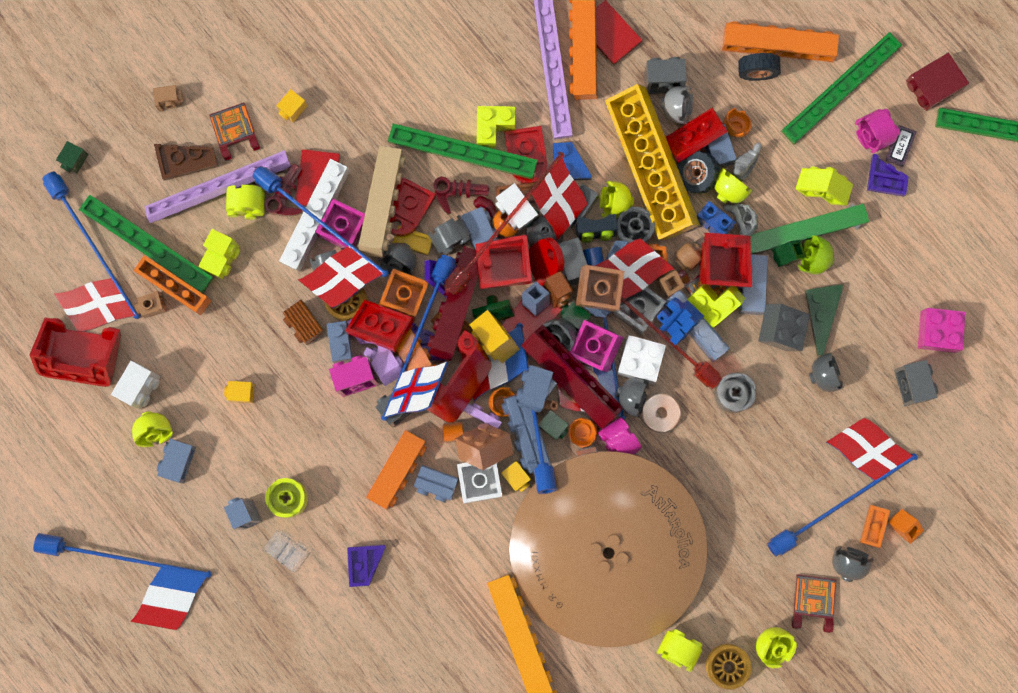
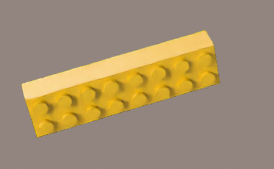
M636 84L605 100L647 211L651 214L652 223L653 221L655 223L654 229L658 239L668 240L700 226L646 87Z

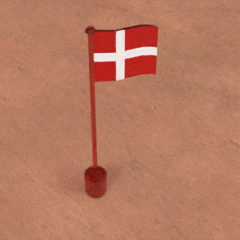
M558 152L559 155L468 266L466 268L463 266L461 268L456 267L448 276L444 287L456 296L458 292L461 293L472 278L469 276L471 274L469 269L531 194L539 211L551 225L557 240L586 207L585 196L570 175L563 160L565 156L563 152Z
M641 238L625 245L610 258L595 265L597 267L625 271L621 301L695 366L693 368L695 371L693 375L706 387L714 389L722 379L720 373L707 361L696 363L626 300V298L643 290L658 277L674 270V268Z

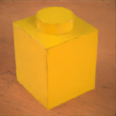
M291 89L276 105L279 110L278 114L287 121L289 119L293 123L308 106L306 101Z
M228 381V386L224 388V396L227 397L226 400L229 402L253 403L255 384L252 382Z
M517 461L501 473L515 492L518 490L522 492L530 486L528 482L531 479Z

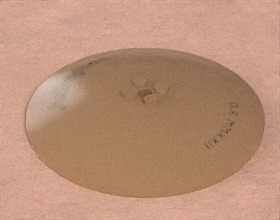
M617 451L591 452L578 455L553 467L557 491L548 494H538L535 483L521 502L512 527L510 538L511 567L516 584L525 602L533 613L552 630L566 638L586 645L597 647L628 646L660 634L674 624L691 605L701 586L706 569V531L701 514L692 496L676 477L666 469L648 459L630 453ZM607 547L614 550V555L610 558L603 555V550Z

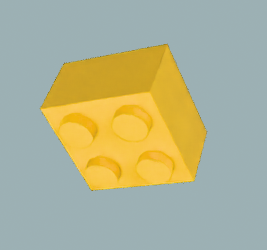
M488 310L469 324L473 329L472 335L483 345V350L494 361L498 359L503 364L520 350L502 324Z

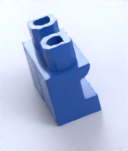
M710 201L697 214L699 224L706 230L710 227V233L729 234L736 223Z
M674 297L666 305L673 313L671 314L665 308L658 314L657 318L663 324L659 329L667 331L672 336L670 341L677 345L688 336L703 319L704 315L688 300L682 303L677 297Z

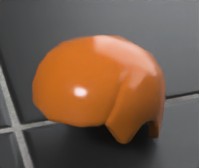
M736 108L728 111L723 121L728 135L736 138L746 136L752 126L751 120L745 111H737Z
M499 210L493 218V225L496 231L505 237H513L518 233L519 229H513L507 221L509 218L507 213L502 214Z
M500 387L493 391L489 397V408L498 417H508V414H504L501 404L504 403L503 398L515 395L511 388Z
M581 417L575 419L569 425L568 435L573 444L584 448L590 446L596 440L598 431L594 422Z

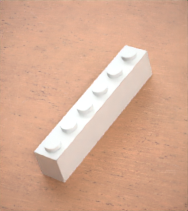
M332 159L329 160L306 206L320 220H322L332 199H337L350 173L348 167ZM303 212L279 260L282 264L299 272L318 237L316 230L319 223L307 213Z

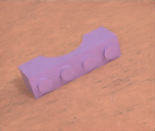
M356 337L360 345L370 343ZM378 346L377 355L371 362V365L384 386L399 378L402 370L401 367L404 364L399 356L394 357V351Z

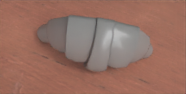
M755 143L753 150L750 149L747 153L736 159L733 173L739 180L743 181L748 177L755 167L762 148L760 143Z
M735 203L734 205L726 204L724 206L725 211L735 215L741 235L751 236L758 228L757 213L749 205Z

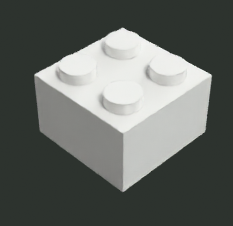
M515 183L496 197L498 201L495 203L502 214L507 213L509 216L507 221L513 229L518 228L521 230L538 217L537 212Z
M628 335L617 375L627 378L645 379L649 381V384L654 385L666 345Z
M130 361L111 395L130 406L142 409V407L149 403V395L152 390L158 387L161 376Z
M468 463L457 464L464 504L502 497L497 463L485 470H481Z

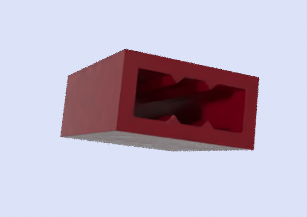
M949 52L914 72L906 80L908 89L914 92L918 104L926 111L960 92L969 84Z

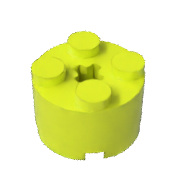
M236 185L227 187V217L245 216L247 220H255L256 216L264 215L265 190L254 185H242L238 189H236Z
M281 478L269 486L266 491L265 501L267 507L274 515L292 518L304 511L308 502V494L305 486L300 482L290 478ZM288 493L291 499L286 503V500H283V496H287Z
M676 629L674 631H667L656 653L662 654L661 657L680 668L683 665L687 667L686 671L692 672L703 651L701 649L702 644L694 639L687 640L684 638L685 634Z

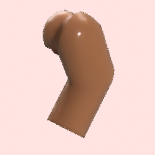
M545 400L542 410H556L558 403L552 400Z

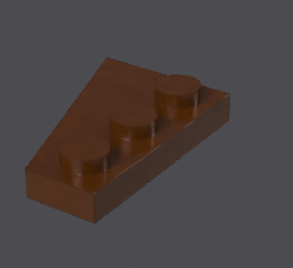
M154 144L161 176L164 181L219 167L213 147Z

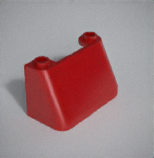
M45 317L29 356L35 371L43 377L108 387L113 379L121 332L120 329L114 327L104 328L101 335L66 329L62 320Z
M464 330L458 340V352L462 355L459 367L446 386L440 383L431 407L426 409L448 423H453L460 417L492 367L491 360L478 340L466 330Z

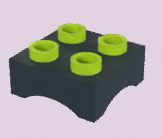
M609 214L605 218L591 220L585 217L577 218L576 233L577 238H579V241L582 240V243L593 242V239L600 238L601 241H609L616 235V214Z

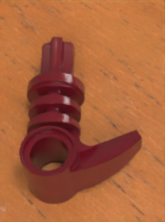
M292 164L285 177L280 176V188L289 195H291L290 189L297 187L294 182L302 168ZM279 191L273 192L274 195L265 200V209L271 215L290 217L302 214V209L287 207L285 203L288 198ZM272 201L279 203V207L276 210L269 209V204Z
M441 176L436 178L433 183L438 203L447 215L451 214L447 201L449 196L455 197L456 194H459L462 197L463 194H466V197L470 199L471 195L488 196L489 185L471 184L469 179L467 183H463V180L457 183L456 179L450 182L448 178ZM442 183L448 186L444 191L437 189Z

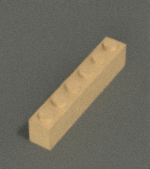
M379 146L358 245L359 251L366 256L383 258L384 251L388 250L389 240L386 238L387 234H391L392 223H390V219L395 215V206L393 204L394 201L398 200L399 194L397 184H401L402 180L400 169L404 168L405 165L402 149Z

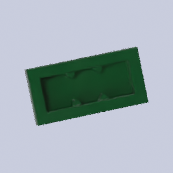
M490 295L486 298V306L472 309L474 319H477L487 310L498 321L515 316L509 299L498 302V298L495 295Z

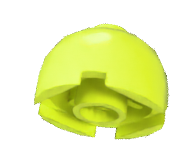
M724 168L719 172L716 184L714 185L715 190L719 194L717 198L725 204L728 201L733 204L740 203L753 191L728 171L726 173Z
M607 181L606 184L608 185L602 188L600 195V208L604 207V213H601V215L605 218L609 214H616V219H618L624 210L627 211L633 207L634 198L629 188L623 183Z
M151 411L142 413L133 423L132 427L133 440L139 447H152L153 443L159 441V444L164 443L173 434L168 419L162 414Z
M770 627L764 630L758 637L756 652L767 667L779 668L785 660L789 662L792 659L797 643L794 641L795 638L785 629Z

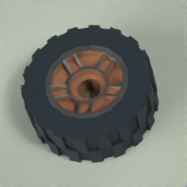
M755 53L743 56L738 60L739 77L750 81L768 80L778 77L781 73L780 57L772 53Z
M696 151L678 163L677 168L686 191L702 194L714 188L721 171L719 163L715 160L714 156L706 152ZM696 170H700V171H701V173H700L699 176H698V172H696Z

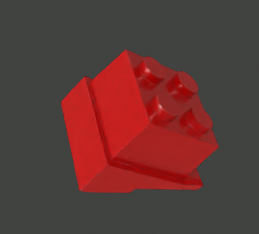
M704 233L699 280L701 284L752 287L751 236Z
M527 235L476 244L480 290L531 284L532 277Z

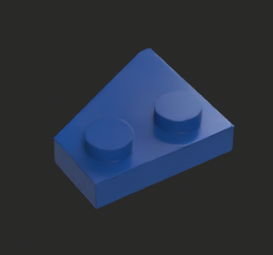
M572 142L553 143L554 164L562 157L574 181L591 180V174Z

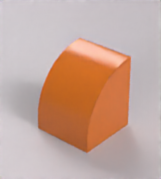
M462 421L443 424L445 443L456 442L455 438L464 433Z
M903 509L888 522L910 544L924 531L919 521Z

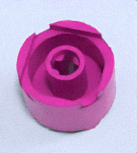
M886 108L883 110L877 109L857 119L855 122V126L858 125L859 128L856 134L861 145L866 150L868 148L871 149V153H876L895 143L897 136L900 135L898 126L894 124L891 114Z
M621 417L597 432L601 440L606 442L605 448L607 451L624 452L634 455L642 448L635 434L631 433L628 429L629 426Z

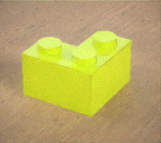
M478 106L477 145L496 149V131L515 130V107Z
M814 166L802 168L796 185V190L806 197H821L831 205L845 206L848 204L853 184L847 180V177L840 175L835 168L826 167V169H820Z
M211 229L203 244L207 251L198 267L223 280L224 276H227L231 270L230 264L233 259L235 260L238 257L240 246L232 238Z
M703 284L687 300L704 315L703 318L714 328L737 309L746 298L735 286H730L718 296L708 284Z

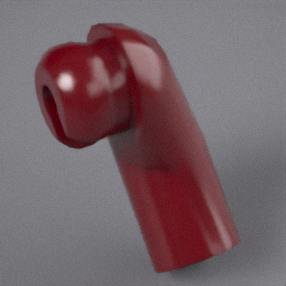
M478 196L473 201L476 208L483 207L489 212L491 219L494 218L497 210L492 200L484 196Z

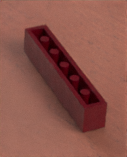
M463 246L462 252H457L455 263L458 264L451 277L452 283L451 285L447 284L444 296H447L445 302H441L438 311L442 314L440 319L436 318L433 329L436 330L435 336H430L427 345L431 347L430 355L449 361L452 360L479 275L476 250Z
M544 325L535 330L521 345L541 368L553 372V380L566 391L567 395L601 429L622 411L623 408L616 399Z

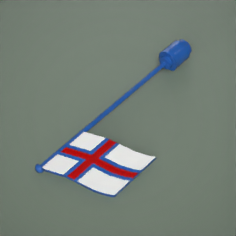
M441 255V258L437 260L431 275L434 278V282H436V286L384 415H381L383 421L388 420L387 417L400 413L420 412L430 408L448 362L437 366L405 371L440 284L449 283L455 270L456 260L450 256Z

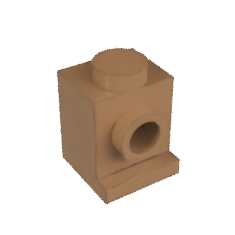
M176 85L153 88L155 107L160 112L163 111L164 107L166 109H173L177 105H181V102H184L183 93L179 91Z
M676 270L668 271L657 278L659 289L665 292L668 297L685 287Z
M159 291L137 297L138 303L134 304L137 314H141L144 318L167 312L163 295ZM151 302V305L146 307L145 303Z

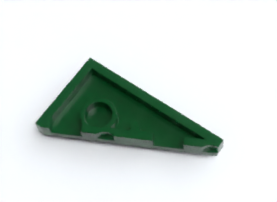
M843 284L805 291L817 356L824 354Z

